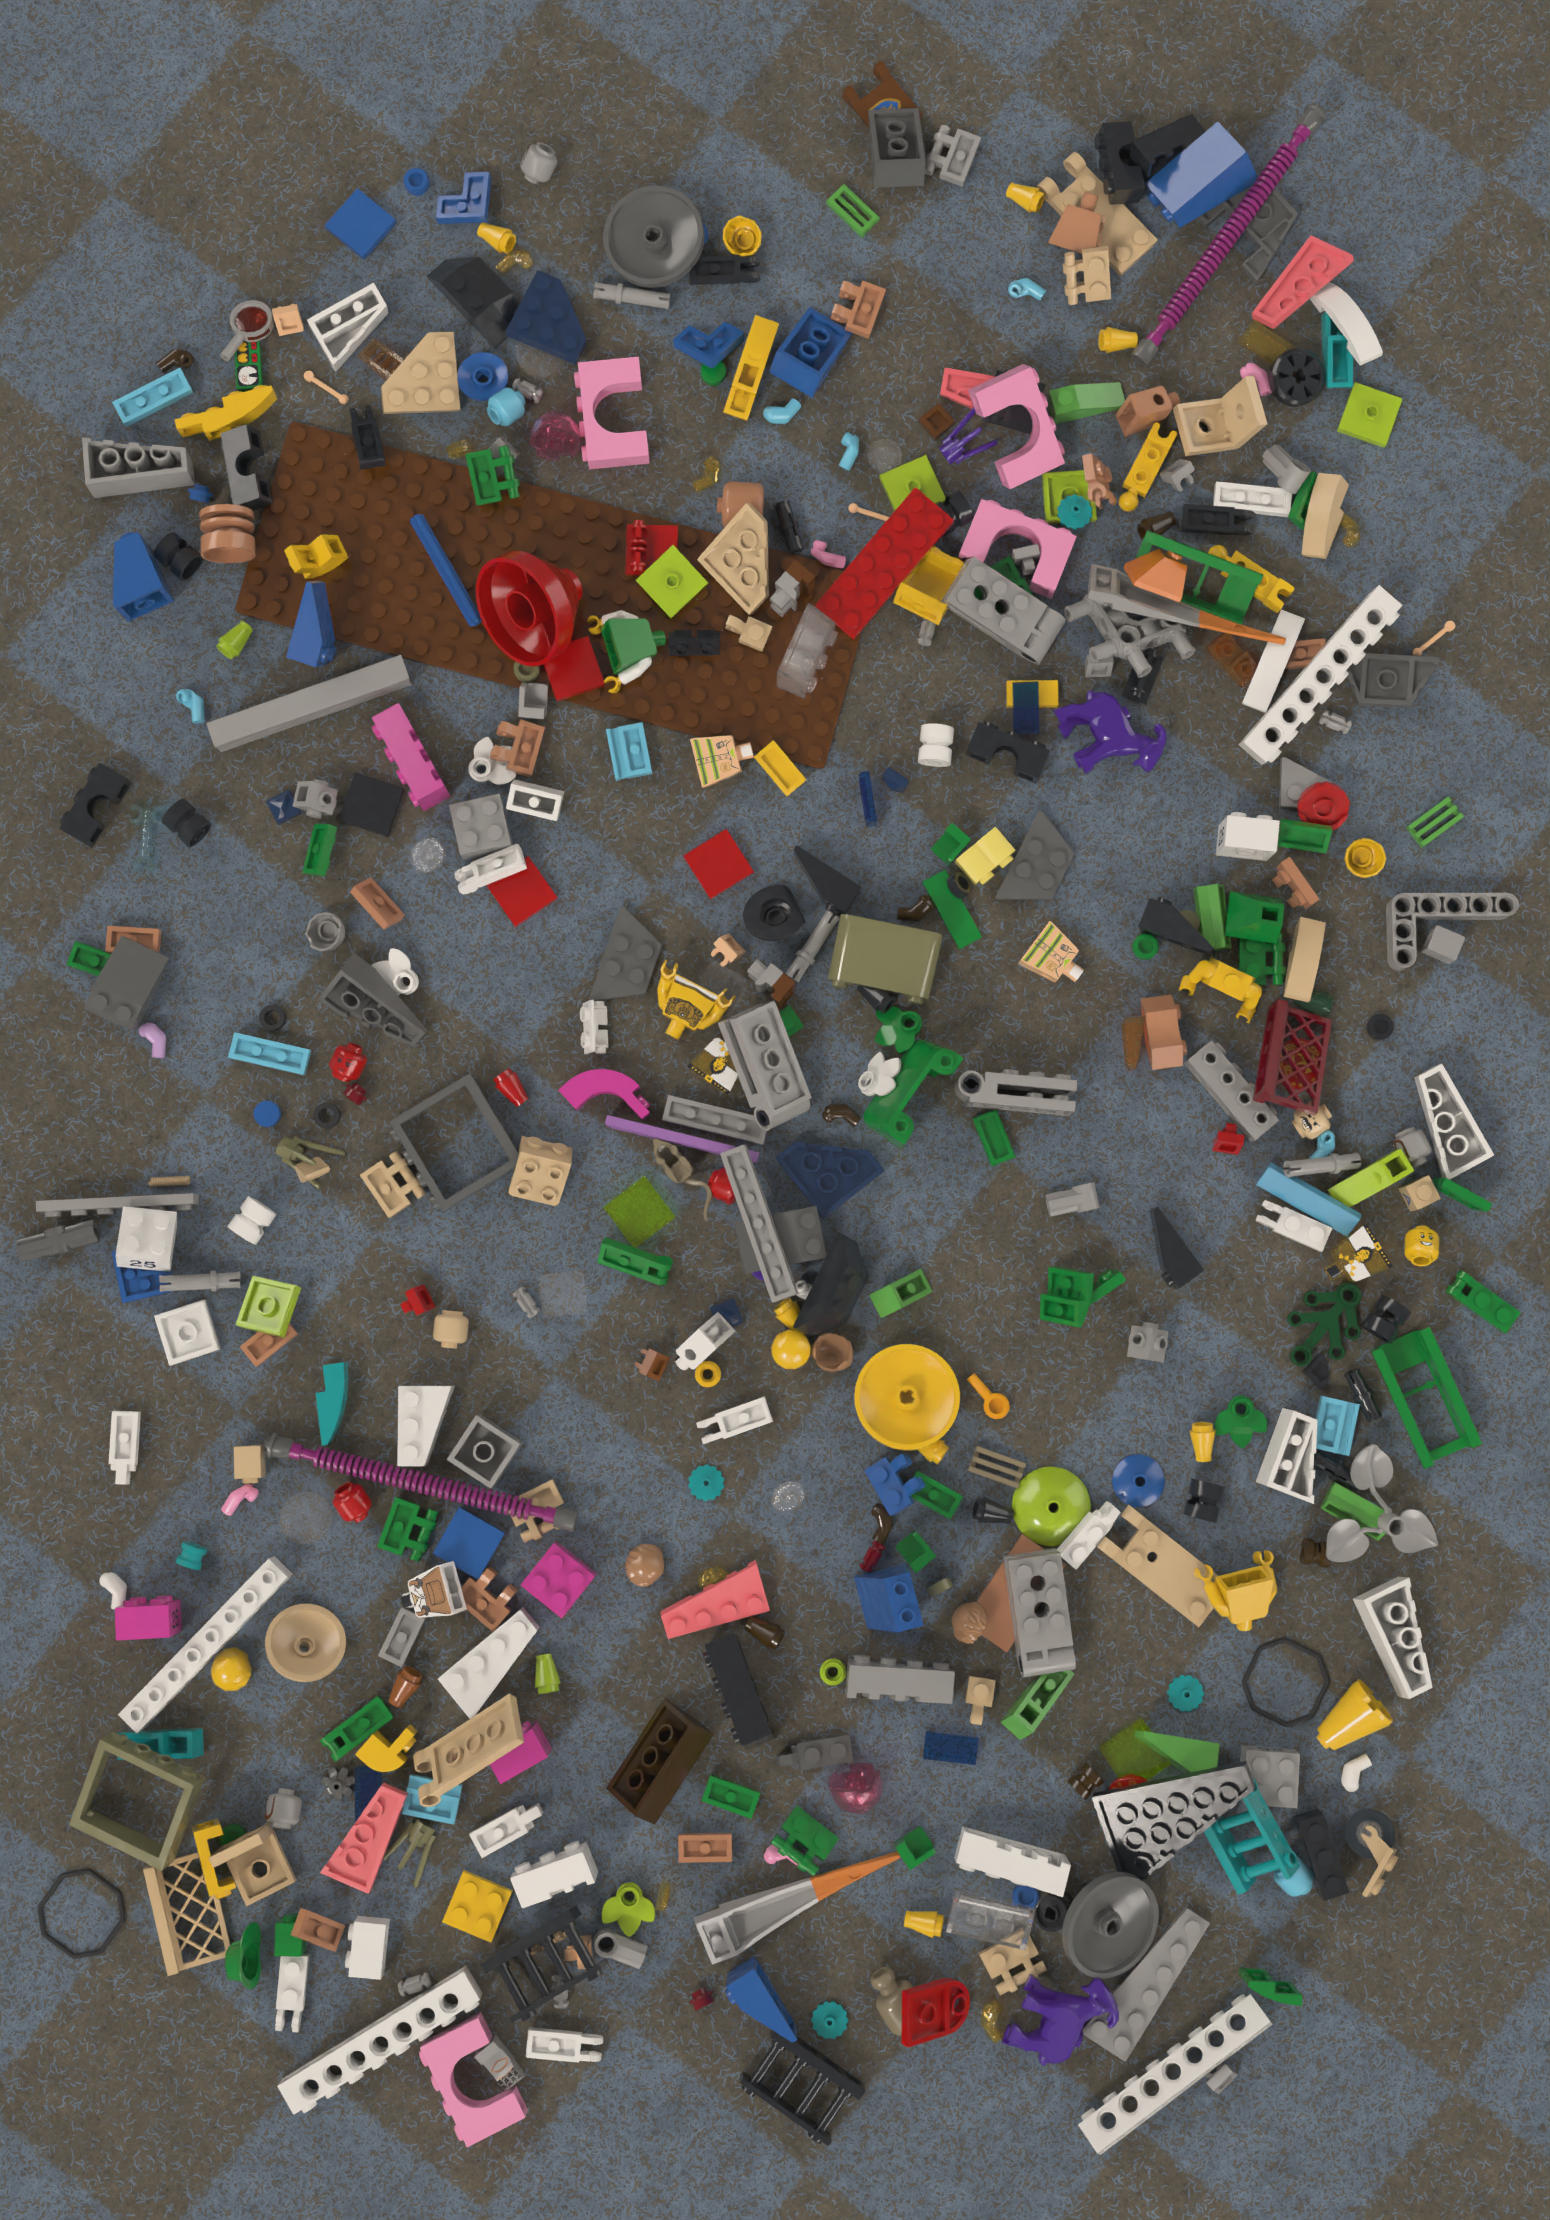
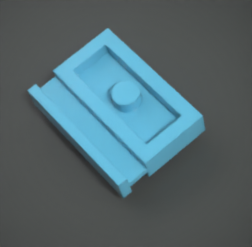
M642 722L614 729H606L616 781L652 774Z
M1320 1396L1316 1414V1449L1346 1456L1350 1455L1360 1404Z
M411 1773L406 1791L408 1795L402 1814L454 1825L463 1784H459L441 1795V1801L437 1805L424 1807L419 1803L418 1789L423 1784L433 1781V1778Z

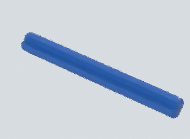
M422 514L414 515L410 519V523L470 627L479 625L482 622L480 614L425 517Z

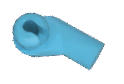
M1029 278L1013 281L1008 287L1009 294L1014 298L1031 295L1038 301H1041L1047 291Z
M792 398L784 408L767 406L763 411V416L770 423L786 424L802 406L796 399Z
M847 432L841 441L842 445L846 446L847 449L839 466L850 471L858 456L859 438Z
M190 689L179 690L176 698L178 702L191 709L192 723H205L204 701L202 697Z
M1326 1130L1317 1137V1150L1309 1159L1327 1157L1334 1151L1335 1135L1332 1131Z

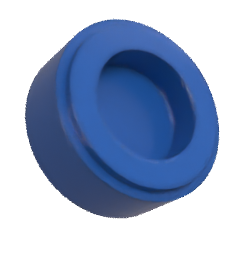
M413 168L407 171L404 176V185L410 194L419 196L429 189L430 181L424 170Z
M263 1101L255 1107L254 1119L263 1127H273L281 1119V1110L277 1104L271 1101Z
M1017 1884L1012 1891V1900L1017 1908L1025 1911L1031 1910L1039 1901V1893L1036 1888Z

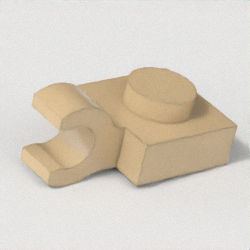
M729 615L725 629L740 634V643L763 652L773 626L752 617H748L747 622L744 623L739 618Z
M969 1675L965 1703L972 1704L971 1724L982 1725L984 1706L992 1707L996 1680Z

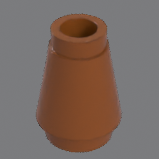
M404 1666L402 1670H399L388 1699L389 1703L395 1707L402 1708L422 1684V1674L410 1666Z

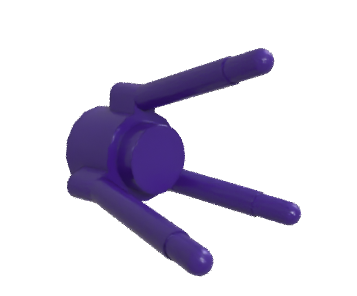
M974 407L949 436L942 440L943 445L939 447V450L950 465L955 461L959 464L964 459L997 445V441L994 440L961 454L965 451L963 445L982 431V428L978 427L960 441L957 438L954 439L976 412Z

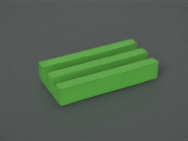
M845 184L826 200V204L861 238L880 220V217ZM844 193L870 220L867 221L840 195ZM835 200H837L855 219H857L863 225V227H861L848 213H846L835 202Z
M1448 796L1407 826L1406 829L1422 848L1464 816L1457 811V806L1451 803V799ZM1446 805L1448 810L1416 832L1414 829L1416 826ZM1452 813L1454 816L1452 820L1423 840L1420 837Z

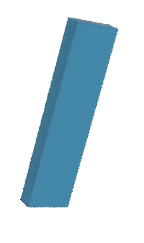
M1271 1162L1257 1181V1186L1346 1237L1361 1219L1362 1214L1296 1176L1286 1177L1284 1170Z

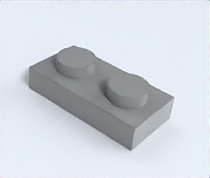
M402 1606L378 1656L403 1667L426 1617L418 1618L414 1611Z

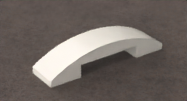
M1329 282L1310 298L1320 313L1326 311L1348 340L1347 349L1359 365L1382 356L1383 351L1371 325L1357 304L1346 292Z
M1281 609L1271 634L1286 638L1285 645L1267 642L1242 702L1243 705L1266 713L1305 618Z

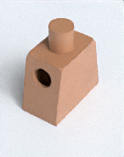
M1084 192L1080 207L1068 204L1050 237L1049 243L1081 254L1082 249L1100 247L1105 216L1094 212L1099 197Z
M1163 386L1129 395L1115 415L1125 438L1153 427L1156 422L1162 423L1177 404H1180V399L1176 392L1167 394Z

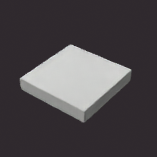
M206 1300L154 1316L169 1366L221 1349Z

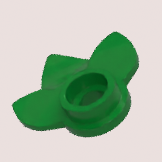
M891 1007L885 1014L880 1011L876 1012V1017L883 1026L877 1032L874 1041L882 1046L895 1045L896 1051L899 1054L908 1051L915 1043V1035L922 1029L920 1015L914 1011L903 1012L897 1007ZM911 1021L914 1023V1026L907 1028L905 1024Z
M1238 1395L1229 1401L1227 1409L1217 1415L1214 1424L1215 1434L1225 1435L1229 1433L1233 1442L1240 1448H1244L1250 1442L1254 1431L1259 1433L1267 1431V1420L1262 1412L1254 1409L1251 1399ZM1240 1403L1245 1406V1411L1241 1414L1236 1411V1406Z

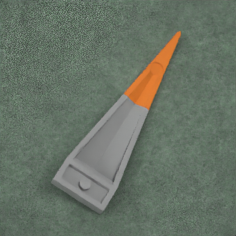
M1095 564L1091 565L1088 599L1096 603H1109V607L1115 610L1285 645L1286 638L1220 618L1183 602L1179 603L1134 586L1128 575L1117 569Z
M898 1852L873 1858L719 1904L718 1909L694 1917L696 1927L712 1965L739 1955L802 1911L854 1881L898 1860L901 1856Z

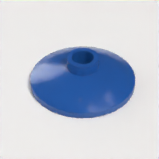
M486 352L475 353L461 363L457 374L458 384L462 392L469 398L477 401H488L491 396L506 388L508 371L506 365L498 356ZM482 378L488 379V381L485 383L479 382Z
M1141 1454L1130 1455L1122 1459L1114 1469L1112 1476L1114 1492L1127 1505L1133 1507L1148 1506L1160 1497L1164 1489V1473L1160 1465L1148 1456ZM1139 1476L1144 1478L1142 1486L1135 1484V1479Z

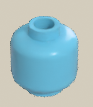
M503 388L489 398L487 413L496 425L510 426L523 417L525 413V399L519 391L515 392L511 388Z
M1299 1857L1297 1858L1300 1867L1290 1879L1286 1880L1280 1869L1274 1870L1275 1882L1292 1897L1307 1894L1312 1889L1314 1874L1311 1868Z

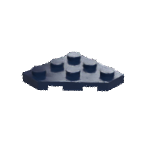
M537 270L506 330V336L576 365L586 346V337L561 280Z
M794 1142L775 1157L813 1207L817 1206V1211L823 1219L885 1171L869 1150Z

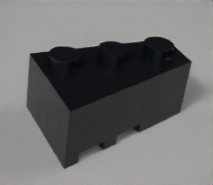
M1193 114L1180 118L1175 122L1132 140L1128 166H1141L1145 184L1206 131Z

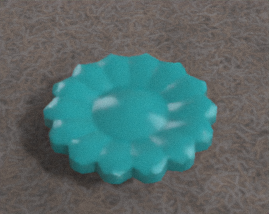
M1076 494L1066 496L1065 500H1061L1057 508V517L1060 519V523L1064 524L1066 528H1072L1073 530L1083 528L1092 517V507L1089 505V501L1084 500L1083 496L1078 497Z
M706 1464L703 1467L698 1466L697 1470L691 1472L692 1476L688 1478L690 1482L688 1487L691 1489V1494L696 1495L698 1500H714L716 1496L721 1494V1490L724 1488V1478L721 1476V1471L716 1470L715 1466L710 1467Z
M1180 1675L1179 1678L1175 1677L1173 1682L1169 1684V1690L1167 1691L1168 1700L1175 1709L1179 1708L1181 1712L1185 1710L1190 1712L1192 1709H1197L1198 1704L1202 1703V1697L1204 1696L1203 1686L1197 1678H1192L1191 1675Z
M824 2001L823 2004L817 2005V2009L813 2010L811 2022L813 2023V2029L817 2031L819 2036H823L825 2039L829 2037L835 2039L836 2036H841L843 2031L847 2029V2011L843 2009L841 2004H836L835 2001Z

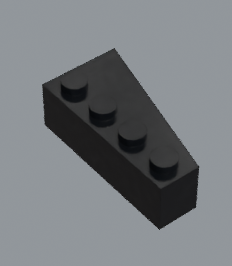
M732 1633L705 1644L707 1651L703 1653V1657L707 1667H713L716 1677L712 1678L716 1692H722L725 1702L721 1703L726 1718L731 1717L734 1728L730 1730L735 1743H740L744 1749L749 1750L776 1739L774 1731L769 1728L768 1715L762 1702L759 1701V1693L753 1677L749 1674L750 1669L737 1635Z

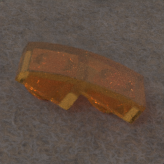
M1222 632L1205 648L1240 687H1244L1252 680L1258 665L1247 651L1241 650L1229 633Z

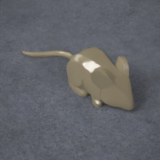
M654 1138L653 1145L656 1162L662 1166L667 1176L673 1182H685L690 1185L702 1186L706 1189L707 1199L703 1215L707 1222V1210L712 1199L710 1187L705 1182L690 1177L693 1168L675 1145Z

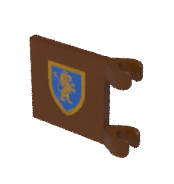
M882 61L876 63L873 74L882 83L860 100L858 94L850 85L843 90L842 98L854 109L868 128V110L917 108L891 76L888 68ZM919 110V117L921 118L923 114Z

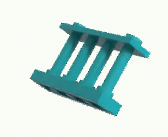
M1254 1778V1791L1247 1797L1242 1798L1248 1810L1226 1818L1221 1815L1214 1824L1204 1831L1238 1895L1249 1890L1256 1881L1255 1876L1280 1869L1287 1880L1300 1867L1296 1854L1287 1843ZM1254 1820L1261 1835L1239 1842L1235 1841L1229 1828ZM1264 1845L1269 1847L1274 1859L1253 1866L1248 1865L1242 1852Z

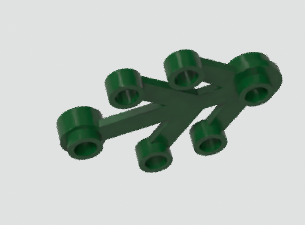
M1345 1282L1340 1284L1336 1291L1317 1293L1315 1291H1308V1293L1306 1292L1303 1295V1302L1308 1307H1314L1320 1302H1335L1329 1311L1309 1313L1293 1311L1287 1315V1323L1290 1326L1292 1325V1327H1299L1304 1323L1319 1322L1301 1346H1295L1290 1350L1289 1359L1293 1365L1303 1367L1311 1362V1350L1327 1330L1330 1347L1327 1351L1329 1358L1340 1360L1344 1357L1345 1350L1341 1346L1338 1316L1343 1310H1345L1347 1326L1344 1328V1336L1349 1340H1356L1360 1337L1361 1330L1357 1325L1355 1306L1360 1303L1362 1293L1356 1284ZM1346 1290H1349L1352 1293V1298L1350 1300H1346L1344 1298V1292ZM1309 1294H1313L1316 1298L1313 1304L1307 1301ZM1293 1314H1297L1299 1316V1322L1297 1324H1293L1291 1322V1316ZM1350 1327L1356 1329L1357 1333L1354 1337L1348 1334ZM1335 1347L1340 1349L1338 1357L1332 1355V1350ZM1298 1351L1304 1354V1358L1301 1361L1295 1358V1354Z

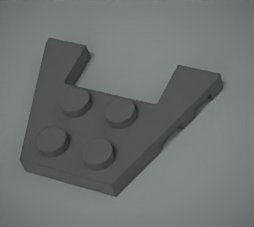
M1250 187L1196 219L1206 229L1224 212L1230 216L1234 213L1235 208L1245 197ZM1276 188L1271 192L1244 230V233L1258 247V250L1245 260L1240 268L1254 284L1261 278L1298 215L1296 210Z

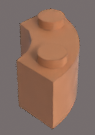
M1171 994L1141 998L1143 1031L1152 1070L1183 1066V1055H1187L1185 1040H1181L1178 1027V1019H1181L1179 1004L1174 1003Z

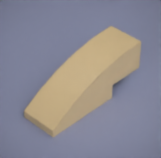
M1318 473L1304 527L1302 555L1305 557L1327 558L1344 514L1340 507L1349 484L1342 475Z
M1300 917L1295 927L1292 950L1289 954L1283 997L1309 1003L1318 970L1326 922Z

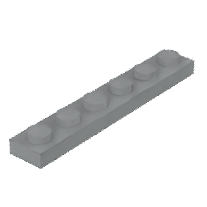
M741 1145L720 1153L772 1303L799 1294L747 1145Z
M189 1193L36 1201V1212L45 1213V1217H61V1212L71 1211V1216H85L89 1210H97V1215L113 1214V1209H123V1206L165 1211V1207L175 1206V1211L192 1210L191 1205H199V1195Z

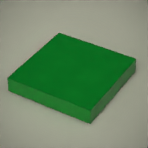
M1434 1177L1432 1181L1436 1190L1474 1211L1488 1212L1492 1206L1491 1202L1447 1178Z

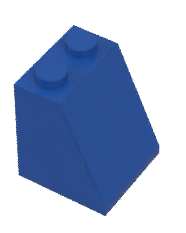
M139 532L126 533L120 537V540L114 542L113 605L129 622L174 602L152 549Z

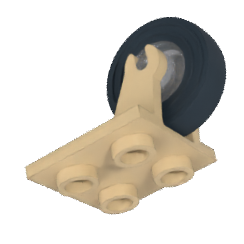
M1365 1809L1355 1813L1348 1821L1346 1839L1350 1848L1357 1855L1366 1859H1375L1378 1863L1376 1871L1362 1893L1363 1896L1370 1897L1372 1894L1376 1895L1379 1893L1385 1883V1880L1381 1879L1385 1870L1391 1872L1398 1857L1395 1856L1397 1849L1393 1847L1395 1829L1390 1819L1380 1811Z

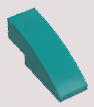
M1325 311L1321 315L1326 388H1352L1353 356L1347 349L1348 340Z
M348 1362L323 1365L326 1391L315 1393L322 1445L332 1443L344 1414L348 1394Z
M203 1728L142 1730L138 1733L135 1731L117 1733L119 1735L125 1734L128 1739L136 1743L145 1744L152 1751L160 1755H168L173 1759H193L204 1755Z

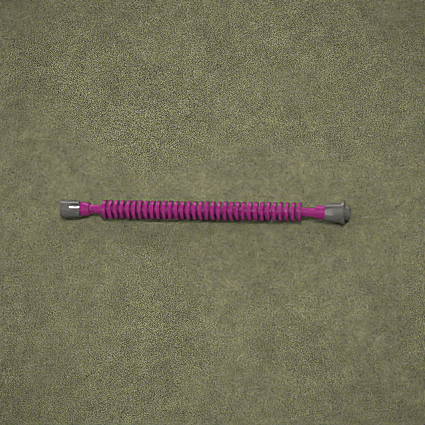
M1314 103L1313 105L1307 104L1305 106L1303 115L1296 123L1297 128L1292 133L1293 138L1288 144H1281L1268 162V165H1266L1245 194V197L1235 208L1234 213L1230 215V218H1228L1222 229L1215 236L1211 245L1208 246L1207 250H1205L1188 274V277L1185 278L1184 282L1177 289L1173 298L1170 299L1165 309L1157 317L1160 322L1154 331H1150L1145 339L1142 338L1131 353V358L1143 367L1149 365L1159 350L1158 346L1163 340L1162 336L1167 329L1173 330L1180 321L1179 319L1189 309L1191 303L1194 302L1203 289L1202 287L1209 281L1214 271H1216L1229 253V250L1232 249L1237 239H1239L1252 221V218H1254L1260 207H1262L1275 189V186H1277L1297 158L1298 153L1296 149L1298 146L1304 143L1310 134L1313 135L1318 127L1326 122V111L1321 105Z
M276 1432L271 1437L268 1436L264 1444V1452H267V1457L271 1459L273 1457L290 1460V1458L301 1460L303 1458L313 1461V1466L317 1468L320 1465L321 1469L326 1468L329 1471L333 1469L334 1472L339 1471L341 1474L346 1472V1475H353V1477H358L359 1475L361 1479H364L366 1476V1480L370 1481L372 1479L373 1482H377L379 1479L381 1484L385 1482L386 1485L390 1486L392 1483L393 1487L398 1485V1488L401 1489L405 1486V1490L411 1489L413 1492H416L418 1489V1493L421 1494L425 1490V1495H430L431 1493V1496L436 1497L438 1494V1498L442 1499L444 1496L445 1500H449L451 1497V1501L456 1502L457 1500L461 1504L464 1501L465 1505H469L471 1501V1506L473 1507L477 1504V1508L482 1509L484 1505L485 1510L490 1508V1511L493 1512L497 1508V1513H502L504 1509V1514L508 1515L510 1512L512 1517H515L517 1512V1518L521 1519L524 1514V1520H528L529 1516L542 1518L543 1522L551 1523L553 1527L574 1532L578 1520L579 1511L560 1506L557 1508L549 1506L542 1508L532 1505V1499H528L527 1504L526 1498L522 1497L520 1500V1496H515L513 1500L512 1494H508L506 1499L507 1493L504 1492L500 1496V1491L496 1490L493 1495L494 1490L489 1489L487 1492L485 1487H482L480 1492V1486L477 1485L474 1488L473 1484H469L467 1488V1483L465 1482L461 1485L460 1481H456L454 1484L453 1479L448 1481V1478L443 1477L441 1480V1476H436L435 1478L433 1474H430L428 1477V1473L424 1472L422 1474L421 1471H416L415 1473L413 1469H410L408 1473V1468L405 1467L403 1470L401 1466H397L395 1469V1465L391 1464L389 1466L385 1462L382 1466L381 1461L376 1463V1460L371 1459L369 1462V1458L363 1459L361 1456H358L356 1459V1455L352 1454L350 1456L349 1453H344L343 1455V1452H337L333 1449L330 1452L329 1448L324 1449L321 1446L316 1451L304 1448V1445L294 1443L293 1439L281 1437Z

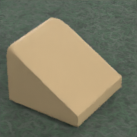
M314 1157L311 1159L316 1161L315 1166L303 1161L296 1164L295 1169L300 1182L305 1183L327 1174L330 1170L329 1166L321 1158Z

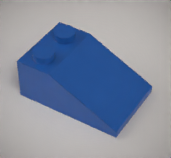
M809 307L777 350L769 373L813 398L852 336V332L846 331L843 326Z
M309 581L305 585L286 657L319 667L328 665L329 661H333L336 654V647L334 646L335 635L325 582Z
M755 1956L727 1973V1983H725L727 1989L725 1993L732 2005L737 2003L741 2011L793 2043L797 2040V2025Z

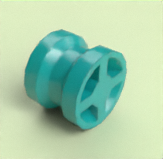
M182 1541L181 1555L177 1556L175 1562L190 1569L201 1570L202 1556L206 1555L208 1549L192 1542Z

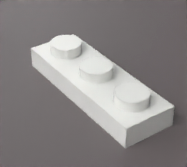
M1216 481L1213 506L1235 507V509L1250 510L1254 514L1288 517L1291 510L1292 493L1287 492L1283 488Z

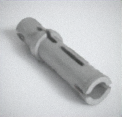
M595 282L593 298L613 300L616 301V304L626 302L669 310L671 293L624 287L621 283L611 285Z
M828 910L825 911L824 916L803 948L796 952V959L785 973L797 984L800 982L799 980L808 966L813 965L815 962L814 957L840 920L836 915L832 917L833 913Z
M1333 1153L1327 1157L1288 1160L1284 1162L1283 1167L1293 1169L1284 1170V1174L1288 1178L1325 1172L1338 1174L1341 1170L1359 1169L1361 1163L1352 1161L1361 1160V1157L1358 1153L1345 1155Z
M210 1271V1274L159 1275L160 1283H171L160 1285V1292L202 1289L217 1291L218 1288H240V1281H229L230 1279H240V1271L228 1273Z

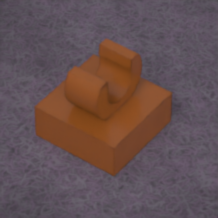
M650 1348L649 1350L642 1349L641 1353L646 1355L642 1364L635 1362L634 1365L639 1368V1373L660 1381L670 1357Z

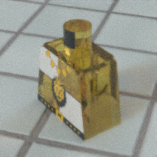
M718 1037L687 1066L690 1071L727 1097L731 1094L738 1079V1074L726 1043Z
M1361 1224L1329 1251L1335 1262L1326 1266L1324 1272L1331 1281L1344 1275L1346 1280L1351 1283L1393 1267L1369 1226Z

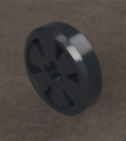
M1293 348L1279 355L1270 367V389L1274 396L1287 406L1299 407L1312 402L1319 396L1324 387V367L1320 359L1307 349ZM1296 372H1298V377L1301 378V381L1297 383L1295 382L1296 378L1292 377Z

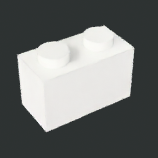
M514 779L511 783L506 809L557 821L564 791Z
M358 1916L354 1924L350 1923L348 1940L352 1941L351 1951H347L345 1968H349L348 1977L381 1980L385 1972L390 1919Z

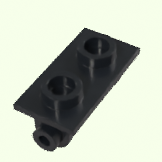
M715 629L697 630V637H692V630H674V632H669V656L720 655V632H715Z
M1148 648L1147 651L1143 652L1146 660L1152 667L1151 672L1139 678L1132 667L1122 697L1145 705L1147 704L1163 657L1157 655V650Z

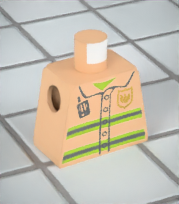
M732 735L690 739L703 788L742 772L740 761L754 757L751 743L736 746Z
M1049 921L1018 963L1052 982H1056L1062 973L1076 982L1084 969L1072 961L1079 950L1051 921Z

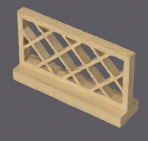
M198 1852L177 1857L169 1865L182 1871L175 1884L164 1879L163 1871L149 1864L145 1865L143 1869L168 1976L177 1974L181 1970L225 1958V1953L231 1945L220 1898L216 1899L215 1895H213L206 1903L194 1896L200 1883L205 1884L203 1873L200 1877L187 1869L193 1859L199 1858ZM188 1861L185 1867L179 1865L180 1863ZM184 1873L198 1880L191 1893L177 1886ZM166 1885L172 1888L169 1893H167ZM174 1890L188 1897L181 1910L170 1905L169 1898ZM191 1899L204 1906L197 1920L183 1913ZM213 1899H214L215 1907H213V1906L210 1905V1903H211V1901H212ZM207 1908L218 1916V1922L213 1929L199 1922ZM172 1912L178 1914L175 1920L173 1919ZM180 1916L194 1923L187 1937L176 1932L175 1925ZM219 1925L222 1934L216 1931ZM196 1926L210 1933L203 1946L189 1939ZM213 1935L224 1941L225 1951L213 1953L206 1949ZM178 1938L184 1941L181 1947ZM186 1943L200 1950L196 1959L183 1962L181 1952ZM203 1952L208 1954V1956L201 1957Z

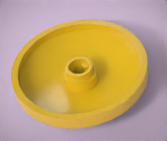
M901 1344L878 1352L865 1364L856 1382L854 1402L857 1416L862 1426L876 1441L897 1450H918L937 1442L951 1428L959 1409L960 1391L953 1370L941 1356L922 1346Z

